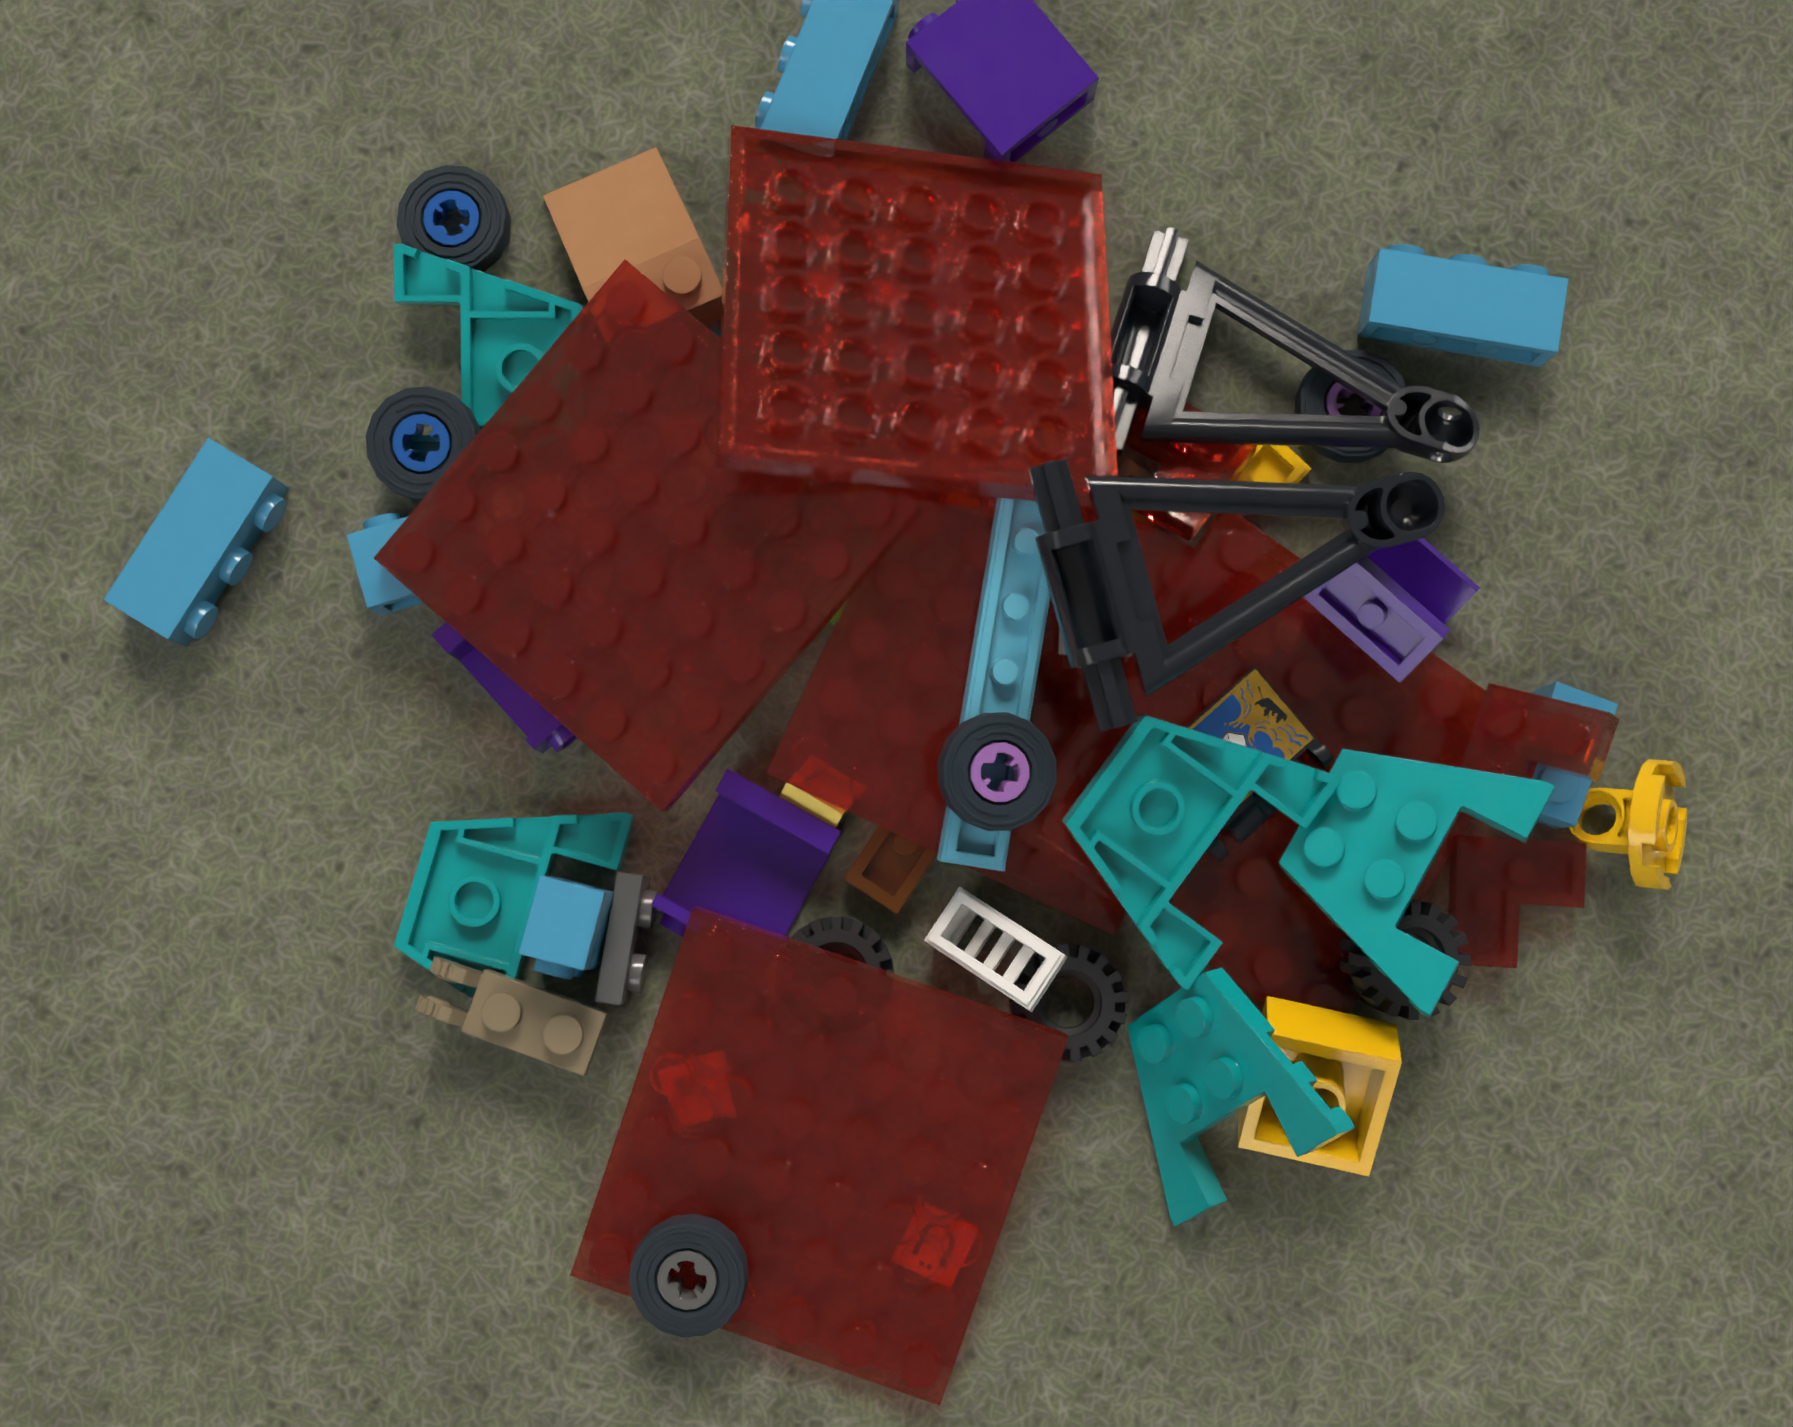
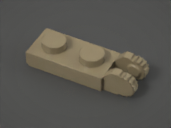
M434 956L430 972L436 974L442 980L451 983L458 982L477 989L469 1010L452 1005L449 1001L430 995L427 997L420 995L415 1007L417 1012L448 1024L462 1027L461 1032L570 1072L582 1076L587 1075L609 1012L490 969H484L482 972L457 962Z

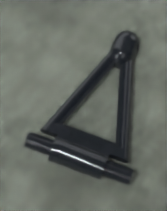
M1167 227L1166 233L1157 230L1153 232L1141 272L1131 275L1126 282L1093 383V390L1099 401L1085 441L1086 446L1097 449L1096 455L1108 458L1109 453L1121 456L1136 410L1148 408L1150 410L1140 442L1395 448L1403 453L1433 462L1451 463L1460 460L1472 451L1478 441L1480 428L1475 412L1457 395L1426 386L1404 387L1197 260L1187 291L1181 290L1176 282L1189 240L1178 237L1180 230ZM1216 308L1377 406L1384 413L1383 416L1183 412L1211 318ZM1454 407L1460 410L1462 414L1448 415L1440 408Z
M1067 458L1046 462L1028 469L1045 534L1036 537L1035 540L1070 669L1082 668L1099 732L1138 722L1121 660L1122 655L1132 653L1140 686L1145 698H1147L1374 551L1422 539L1430 535L1441 524L1445 510L1444 497L1436 482L1430 477L1416 472L1396 474L1371 481L1363 486L1085 475L1086 486L1096 521L1084 523ZM1131 510L1342 519L1345 531L1167 645Z

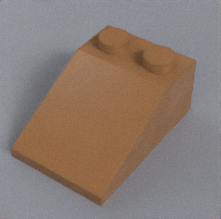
M656 147L543 195L583 291L616 363L728 315L725 293Z

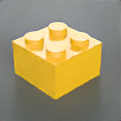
M1266 996L1262 1015L1275 1029L1270 1038L1292 1064L1300 1061L1305 1064L1317 1078L1313 1089L1330 1109L1340 1106L1350 1117L1355 1128L1321 1148L1297 1157L1267 1095L1238 1112V1147L1369 1176L1402 1064L1397 1024Z

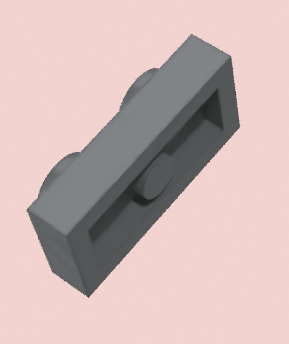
M617 872L596 1002L625 1005L630 1003L632 992L642 993L648 967V955L638 954L642 928H653L657 908L651 906L656 895L659 894L658 891L649 890L651 877Z

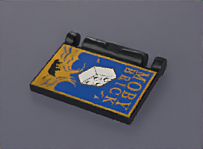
M1256 666L1251 667L1184 726L1297 763L1300 762L1296 758L1306 751L1311 761L1321 769H1325L1334 760L1330 751L1316 739ZM1250 790L1223 828L1235 842L1241 844L1278 810ZM1216 837L1205 851L1218 864L1229 855L1225 846Z

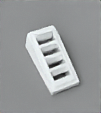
M960 886L924 939L929 945L1030 1012L1034 1010L1068 958L1065 954ZM978 915L984 921L963 951L957 947V944ZM998 928L1003 931V934L982 964L975 958L994 929ZM1017 940L1023 946L1002 977L994 971L1013 942ZM1036 952L1045 959L1023 991L1015 986L1014 983Z

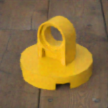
M1648 759L1640 768L1634 790L1601 787L1589 788L1577 826L1569 827L1571 833L1587 849L1606 853L1628 854L1631 876L1638 887L1669 890L1672 885L1669 877L1664 876V873L1678 875L1685 846L1687 808L1677 807L1673 786L1686 787L1685 775L1681 764L1676 761ZM1605 804L1615 809L1616 821L1608 832L1601 835H1591L1583 830L1582 819L1589 808Z

